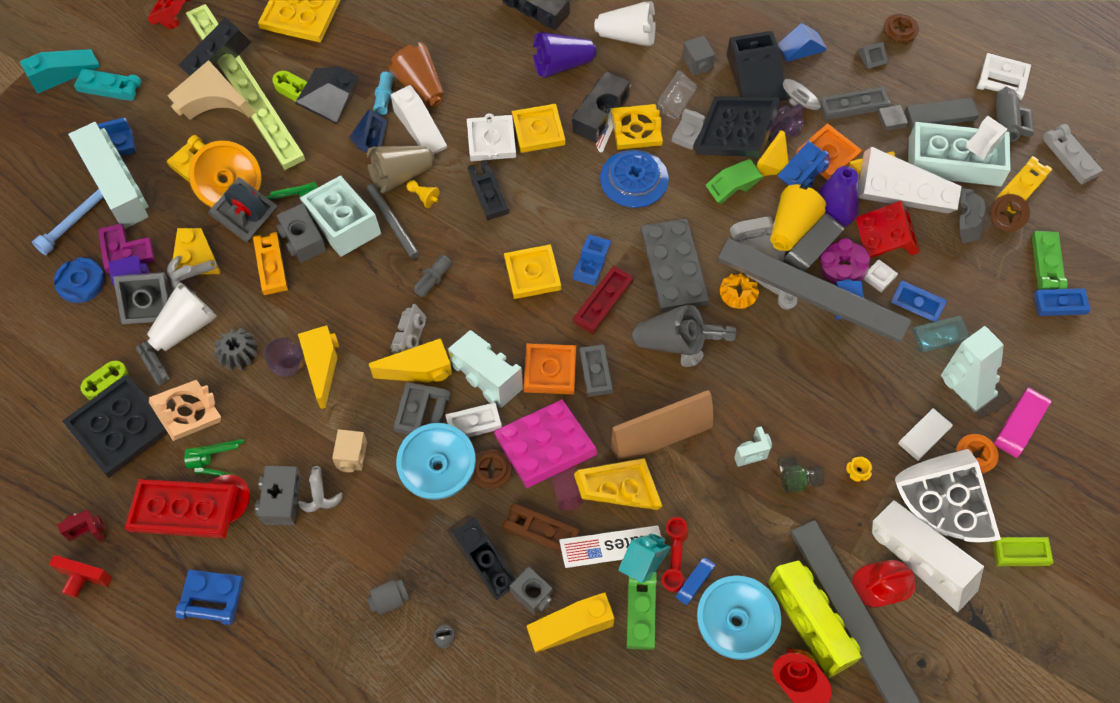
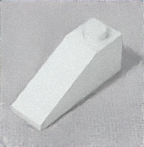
M411 85L391 94L395 114L419 146H426L428 150L430 149L433 152V155L447 148V144L423 101Z

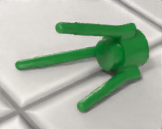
M311 182L303 186L273 191L270 193V196L265 197L269 200L298 194L300 198L318 187L315 182Z
M239 439L210 446L187 448L184 455L185 465L187 469H194L195 474H208L218 477L228 474L234 475L208 469L205 466L210 465L211 454L238 449L239 445L244 443V440Z

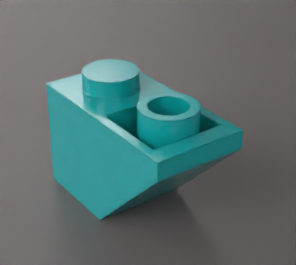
M652 533L631 540L618 570L641 583L646 582L656 572L671 546L664 543L665 539Z

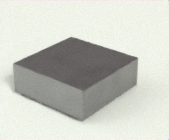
M901 105L879 108L877 114L884 131L905 128L908 122Z

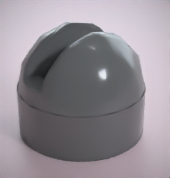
M449 625L438 626L433 632L434 643L443 649L452 646L455 642V632ZM450 632L451 634L437 637V634Z

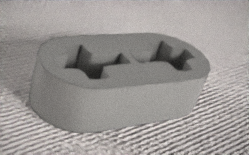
M761 217L738 222L730 228L732 239L738 242L771 235L774 221L771 217Z

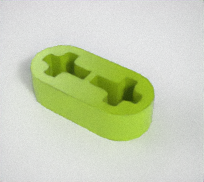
M288 71L275 73L273 84L276 91L296 102L307 81Z
M111 361L88 376L81 384V391L87 399L92 400L126 374L129 376V372L120 361ZM114 370L119 372V375L116 377L112 374ZM93 385H95L98 388V390L95 392L91 390V387Z

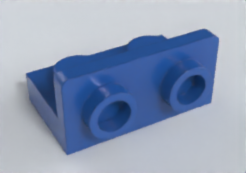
M126 118L97 124L100 130L105 128L120 156L136 153L133 132Z
M808 140L777 176L788 186L798 184L801 185L799 188L807 190L808 187L810 188L813 185V179L818 173L822 174L829 167V161L831 160L829 153L823 152Z

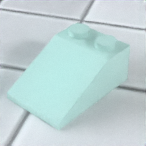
M342 176L300 197L301 202L340 257L381 235L376 215Z

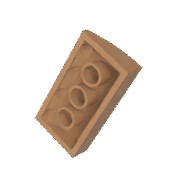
M704 391L614 426L612 429L611 449L617 462L630 461L711 429L713 426V404L710 391Z

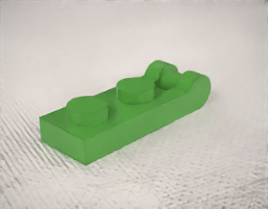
M1034 231L1032 234V244L1038 290L1067 289L1059 232Z
M656 572L650 580L643 583L628 576L626 644L628 649L654 650ZM637 585H647V592H637Z

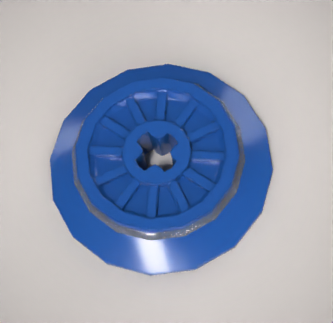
M636 149L621 151L611 156L602 166L600 174L602 190L608 198L621 206L631 208L646 207L658 201L666 192L669 181L667 168L658 157L649 152Z

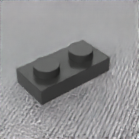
M604 345L579 348L587 397L612 394L613 388Z

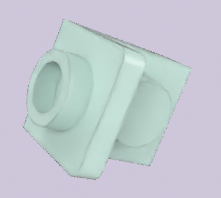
M757 427L753 436L755 443L748 441L742 443L737 448L734 458L738 467L767 459L772 448V442L767 433L764 434L762 427Z

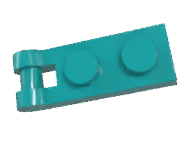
M82 68L74 87L78 92L132 101L136 96L135 90L140 87L142 80L136 75L123 76Z

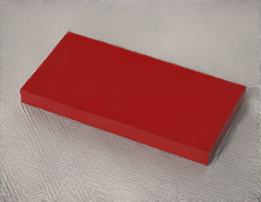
M139 479L124 529L128 532L226 539L239 488L231 484Z

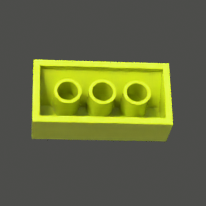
M800 561L780 565L774 570L768 585L827 678L829 679L855 664L862 657L860 655V647L854 638H849L841 617L837 613L834 614L829 607V600L826 594L821 589L818 590L814 584V577L809 568L803 567Z

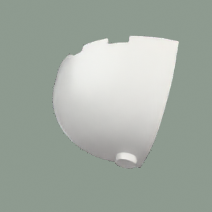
M969 449L923 461L905 469L896 476L895 482L906 505L920 520L938 533L968 542L1001 540L979 463Z

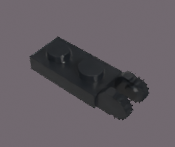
M486 161L481 162V169L484 173L482 176H477L473 165L468 166L467 169L472 186L486 220L509 214L507 203Z

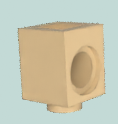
M338 430L332 457L336 468L343 472L362 471L367 446L364 432Z

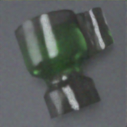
M795 457L777 460L778 468L781 471L782 487L786 493L803 491L807 485L812 487L823 486L824 475L821 466H810L808 469H804L798 464Z

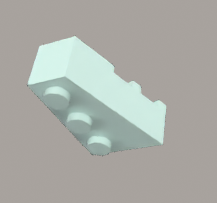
M986 326L961 343L941 374L945 384L949 388L954 389L975 413L998 396L995 385L1000 379V376L997 375V369L1001 367L1004 344Z
M470 330L448 348L450 364L456 371L461 370L473 387L476 388L478 386L489 403H496L502 408L523 390L522 369L517 364L513 367L504 361L507 359L504 354L500 352L496 355L490 349L491 345Z

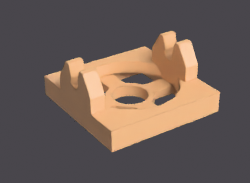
M197 380L149 397V404L173 441L221 422V416L214 407L213 393L209 394L208 386L201 387ZM184 394L192 395L200 401L191 404L184 402L181 396ZM171 399L176 405L174 411H171V409L167 410V402ZM181 407H188L193 413L185 417L179 415L177 410ZM205 408L203 418L196 421L194 418L195 412ZM178 419L187 422V424H180L173 420Z

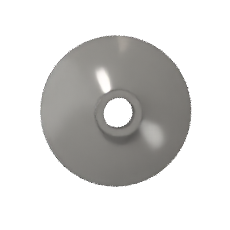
M791 79L783 81V87L790 96L789 102L794 107L800 108L803 106L811 110H818L821 107L817 97L806 87Z

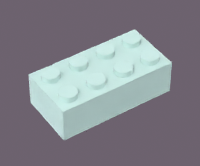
M93 122L69 133L72 142L119 224L122 223L126 229L148 218L149 216L145 209L149 206L105 128L100 130L96 122Z
M915 122L909 136L908 163L950 181L1002 186L1010 172L1009 132L1005 133L1000 144L983 160L965 147L967 142L977 133V128Z

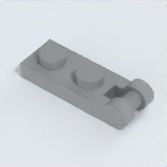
M1062 124L1055 131L1049 130L1043 134L1044 142L1081 185L1100 176L1103 170L1073 137L1067 124Z

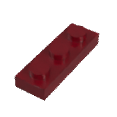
M613 265L573 317V323L594 335L631 286L634 277Z

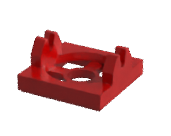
M158 0L147 20L152 25L160 22L171 30L174 27L177 28L180 23L176 15L184 2H189V0Z

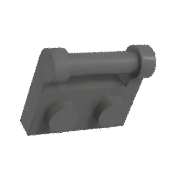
M406 382L393 427L394 432L409 435L412 431L421 427L430 398L436 399L430 424L441 423L446 402H449L451 393L445 389Z

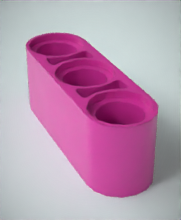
M1027 387L995 439L994 445L1011 456L1018 458L1052 400Z

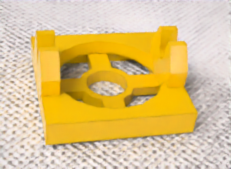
M656 104L611 108L617 150L662 145L661 117H659L660 111L656 109ZM638 115L647 116L653 123L644 124L638 120ZM630 116L631 122L628 125L622 126V119ZM636 124L640 125L643 130L635 133L631 131L630 127ZM653 130L649 136L642 138L645 131ZM623 133H628L635 139L629 138L625 136Z

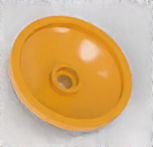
M215 141L206 144L195 153L189 166V182L193 192L204 204L213 207L238 177L242 178L257 191H259L261 185V171L255 157L246 148L234 142ZM224 176L227 179V182H220L219 177Z

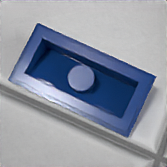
M902 280L891 303L936 323L947 300Z

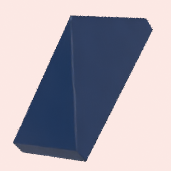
M368 110L349 138L358 149L367 154L369 148L382 146L388 121L375 112Z

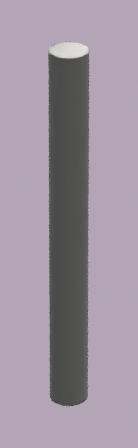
M370 184L367 187V191L412 259L416 258L419 252L375 184Z

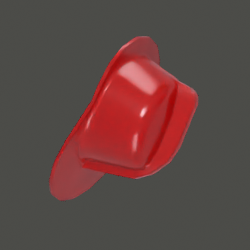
M886 560L866 565L854 574L851 582L862 603L870 607H882L907 600L912 596L916 587L912 569L897 560Z
M790 647L784 655L775 660L772 667L773 676L794 703H829L832 696V686L819 668L813 655L801 649L793 650Z

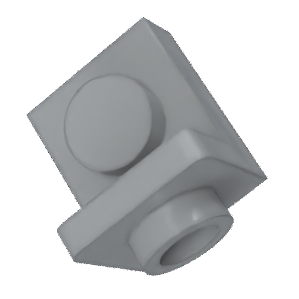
M684 109L682 119L672 136V142L693 150L703 128L705 116L696 111Z

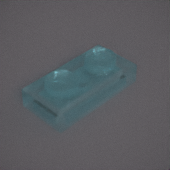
M961 316L914 327L912 331L921 353L962 343L970 337Z

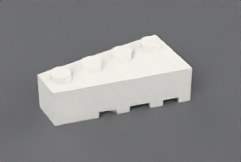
M870 147L864 152L859 180V198L890 204L902 201L904 206L942 213H951L958 210L961 186L874 147Z
M895 500L873 520L872 534L880 544L885 545L904 564L912 569L917 576L956 612H959L978 592L984 566Z

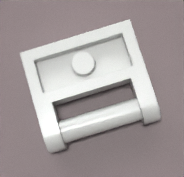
M987 53L976 89L984 90L985 88L999 92L1005 86H1008L1016 91L1021 101L1026 89L1031 64ZM988 77H989V78L997 79V80H1000V81L1008 82V83H1011V84H1015V85H1018V86H1017V87H1013V86H1009V85H1006V84L998 83V82L991 81V80H987V79H988Z

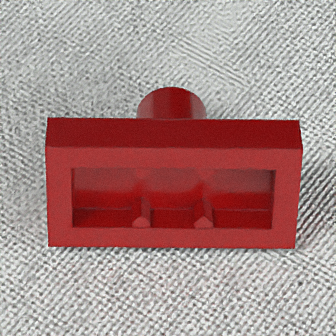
M53 555L49 563L59 573L69 575L61 593L72 598H78L85 581L108 587L112 580V577L103 569L57 555Z

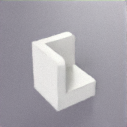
M987 116L982 121L977 133L967 142L965 147L984 160L1000 144L1007 128Z

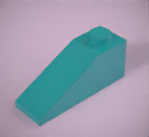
M91 49L41 52L20 61L37 94L78 77L82 68L95 70L100 67Z

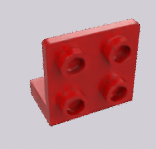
M902 201L856 218L862 246L870 255V258L898 248L906 249L911 256L920 253L910 212Z

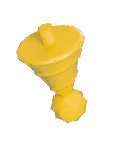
M410 180L407 183V190L416 192L426 208H430L434 202L437 203L439 201L440 191L437 187H419L418 182L415 180Z

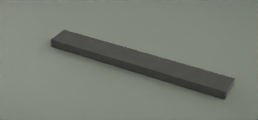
M728 238L718 256L717 261L896 343H901L911 322L910 319L730 238Z
M814 520L792 530L790 534L822 591L826 594L832 609L843 620L844 630L849 638H854L861 650V660L885 703H920L816 521Z

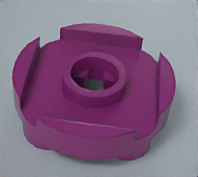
M841 239L838 243L828 246L821 254L822 274L834 284L845 279L861 281L868 274L870 255L862 246L853 243L850 239ZM841 261H849L850 265H840Z

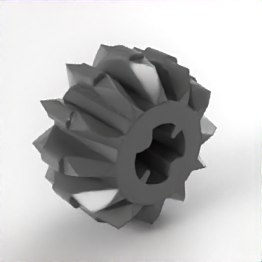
M230 328L229 334L221 333L220 337L222 340H215L216 348L214 349V355L218 358L219 364L226 366L230 371L235 366L242 371V365L251 366L250 359L257 358L255 350L258 349V345L253 340L252 334L249 332L245 333L242 328L236 333Z

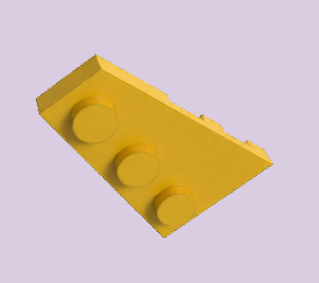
M645 458L581 469L574 473L582 499L658 510L662 507Z

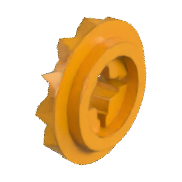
M731 273L721 283L720 296L730 307L737 309L747 308L753 305L758 298L757 282H754L750 277L744 276L742 273L738 275ZM739 284H741L743 290L740 297H738L736 290Z

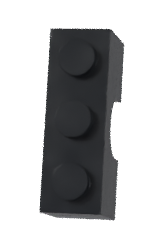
M225 17L191 51L179 66L189 76L208 60L216 68V62L221 56L232 54L237 58L251 41Z
M607 71L601 79H597L593 91L585 96L580 109L575 110L572 115L573 133L597 143L608 127V113L601 109L621 108L630 95V81Z

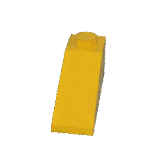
M327 325L298 334L316 399L321 409L326 408L337 362L335 348L339 347L335 333L330 334Z
M441 338L369 363L372 376L375 379L430 383L432 381L439 382L445 380L448 376L452 375L451 364Z
M602 593L578 601L527 625V630L536 653L611 628L614 625L615 618L606 593Z

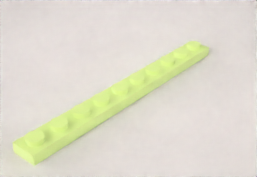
M206 4L186 12L189 21L201 40L218 25ZM232 54L221 56L216 62L227 81L255 111L251 118L284 170L305 161L303 153L240 56L237 58Z

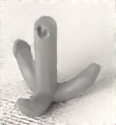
M176 256L169 263L167 274L171 278L172 287L175 289L181 280L214 270L217 267V263L210 260L195 266L185 265L176 270L182 259L181 256ZM189 288L187 289L188 291L196 295L195 291H192Z
M314 466L311 469L309 478L313 501L311 503L298 501L300 509L305 512H313L320 507L326 509L333 508L342 501V492L331 499L324 498L322 470L319 466Z

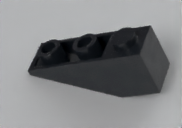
M503 0V3L508 7H513L525 16L531 17L553 30H556L570 14V0Z
M467 515L446 530L495 600L510 591V585L515 581V578L475 517Z

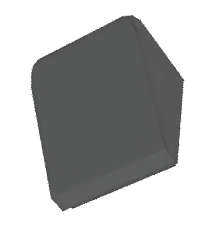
M883 42L858 49V53L867 69L889 63Z

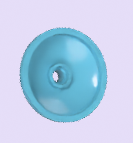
M444 423L427 424L412 431L400 445L396 459L398 475L404 486L413 494L431 500L448 498L461 491L470 481L476 463L474 448L469 438L458 428ZM436 464L443 465V467L440 470L434 469V466Z
M728 576L711 584L703 593L697 609V623L703 639L714 651L731 659L746 660L763 654L773 645L781 627V612L774 595L762 583L745 576ZM738 618L741 621V625H733L732 619Z

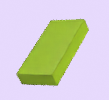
M1000 537L1001 540L992 541L996 566H1050L1053 564L1049 537Z

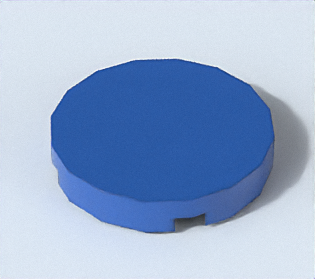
M83 257L64 263L57 270L54 277L55 288L60 297L72 303H82L93 299L100 293L105 283V274L99 264L92 259Z

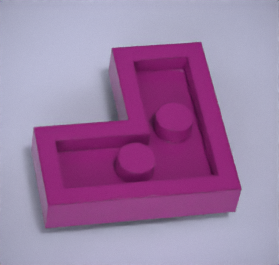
M122 223L98 229L103 265L107 273H110L108 262L138 255L142 263L155 262L152 241L149 237L127 242L125 228Z

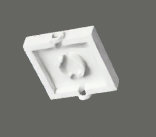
M486 114L485 117L467 119L470 161L516 158L512 115L494 116L493 114Z

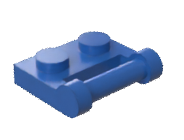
M188 570L182 597L176 608V618L187 619V617L222 621V624L232 625L244 578L236 575ZM192 600L226 604V608L219 610L191 606Z

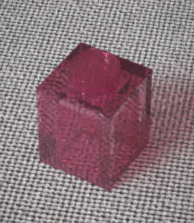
M575 466L550 477V484L558 510L564 508L565 510H573L584 503L574 477V473L577 472Z

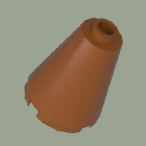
M421 42L418 43L419 46L413 47L412 44L408 45L391 58L393 63L391 66L388 64V69L405 87L411 85L426 107H436L442 103L444 92L429 50Z

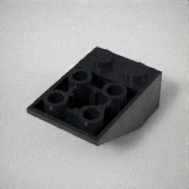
M773 31L730 37L727 58L740 97H779L780 101L787 100V92L783 87L784 75L779 47Z

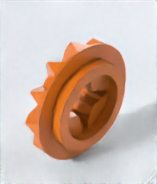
M970 434L963 437L955 449L957 452L969 449L973 454V452L979 451L982 448L980 458H976L981 473L985 474L996 466L999 457L998 450L989 438L980 434Z

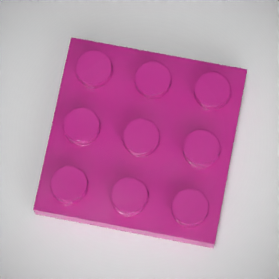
M563 400L494 431L498 443L526 488L597 455L596 447Z

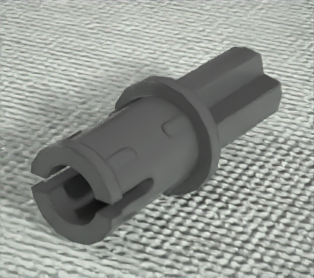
M440 255L430 268H426L424 271L425 275L414 286V292L420 297H424L435 283H440L443 274L452 266L451 260L445 255Z

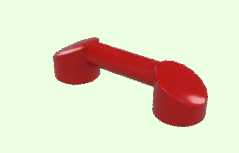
M673 517L666 524V531L672 540L670 569L664 572L662 584L667 591L678 592L685 584V579L681 573L682 546L688 537L689 530L684 519Z

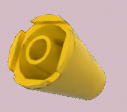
M794 184L789 185L783 190L770 241L775 249L779 251L791 250L825 215L826 202L814 189L808 187L807 190L799 188L801 185Z

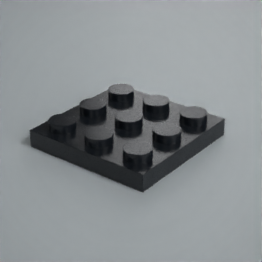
M715 96L694 148L696 154L761 157L781 104L779 97Z
M128 374L62 421L108 478L168 434L149 404V399Z

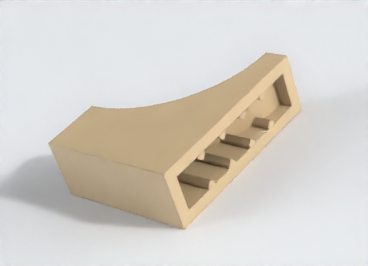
M209 60L167 95L173 102L171 107L179 116L184 114L189 120L202 112L214 108H232L242 112L248 118L255 113L251 106Z

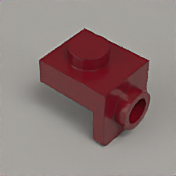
M88 509L79 514L69 515L63 522L57 524L60 534L69 542L90 531L100 542L105 540L102 531L106 528L99 515L94 516Z

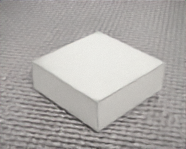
M878 260L868 270L864 280L882 293L893 282L898 273L881 260Z

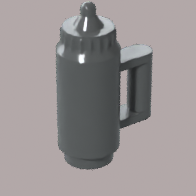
M1005 86L997 93L995 101L997 122L1007 128L1006 132H1009L1010 142L1018 140L1020 135L1026 137L1033 136L1032 110L1020 107L1016 91ZM1021 116L1023 117L1024 126L1021 125Z

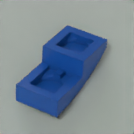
M588 235L581 250V257L573 273V280L596 286L611 245L610 240Z

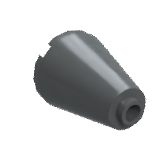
M683 305L638 323L633 330L632 338L640 348L683 355L698 354L703 347L705 333L700 334V325H704L703 319L695 306Z

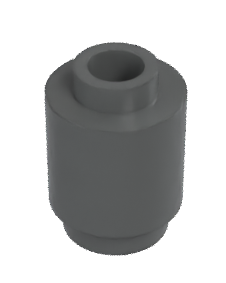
M401 579L396 582L391 580L369 590L371 596L366 597L372 613L378 611L379 616L403 606V602L409 600Z

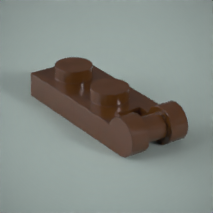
M511 504L508 511L510 515L501 526V529L508 534L520 536L559 553H562L560 539L578 537L580 529L517 504ZM519 518L526 519L524 526L517 524Z

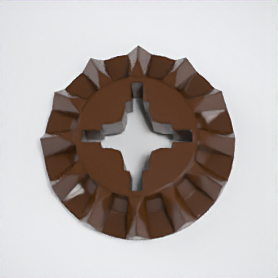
M905 14L891 15L884 23L883 33L887 34L888 39H895V43L898 41H902L903 44L907 41L913 42L919 32V25L916 20ZM898 25L901 28V30H904V33L897 29Z
M1006 194L999 197L992 204L990 212L992 224L996 225L999 230L1007 232L1023 228L1030 217L1028 203L1022 197L1015 194ZM1008 206L1011 207V211L1019 212V214L1011 217L1010 223L1008 216L1000 214L1006 211Z
M483 451L476 456L472 480L480 488L483 487L490 491L495 488H502L510 479L512 473L511 462L500 451ZM491 461H493L495 470H499L494 472L492 479L488 476V472L484 471L489 469Z

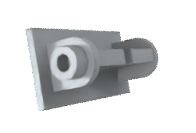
M416 304L402 312L398 329L404 332L395 333L390 346L393 354L418 346L427 317Z

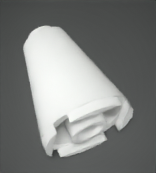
M645 1L599 14L598 19H595V31L599 32L601 37L643 46H652L654 44L656 23L653 22L652 16L655 15L654 4L652 1Z
M181 282L176 286L147 333L150 337L147 342L157 351L161 348L167 351L217 317L194 293L188 291V288Z

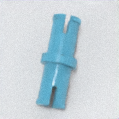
M382 72L380 74L379 85L375 89L376 99L373 111H376L378 115L387 114L389 100H391V94H393L391 89L394 76L390 72Z

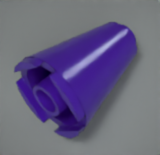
M545 32L537 33L534 37L533 47H537V54L533 55L537 74L542 76V78H547L592 62L596 56V46L589 39Z
M848 166L839 167L817 193L826 202L825 214L828 212L844 227L848 226L859 212V177L855 169Z

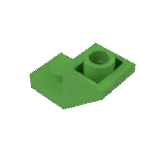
M748 159L722 170L706 184V187L717 203L722 204L739 189L747 192L764 176L752 159Z

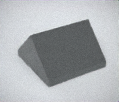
M164 272L113 277L121 324L155 322L174 291Z

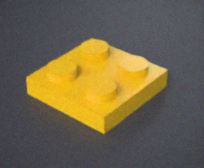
M556 104L512 111V119L521 153L565 145V136Z
M551 244L504 253L514 299L561 290V282Z

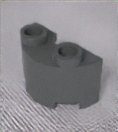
M961 188V207H963V215H960L961 242L978 241L982 237V233L987 225L985 202L973 190Z

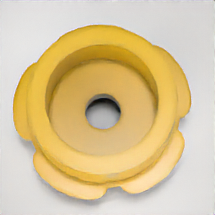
M855 457L846 466L847 473L850 474V478L854 481H867L872 475V465L864 457Z

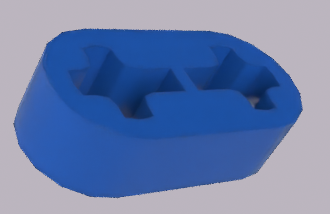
M704 557L682 586L676 599L688 606L706 582L716 564Z

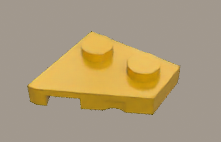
M177 228L173 259L176 256H181L182 259L176 270L185 265L195 266L210 260L216 262L201 228ZM217 265L214 270L202 274H220V269Z

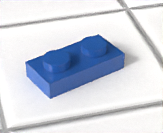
M1085 289L1036 290L1034 293L1038 316L1087 315L1091 310Z

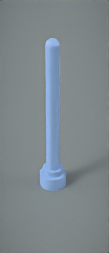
M98 189L49 234L39 235L32 241L33 245L47 256L54 249L55 241L104 198L101 191Z

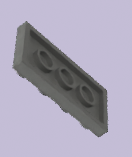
M682 219L641 226L640 231L660 312L671 311L683 305H693L695 307L708 305L709 298L688 220Z

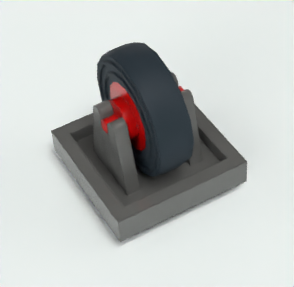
M238 177L213 205L208 214L248 243L276 210L277 205L242 178Z

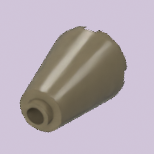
M426 146L371 147L367 151V158L371 157L372 164H368V170L373 184H375L377 189L381 188V194L389 192L429 170L432 167V163H434L433 152L430 149L428 150Z

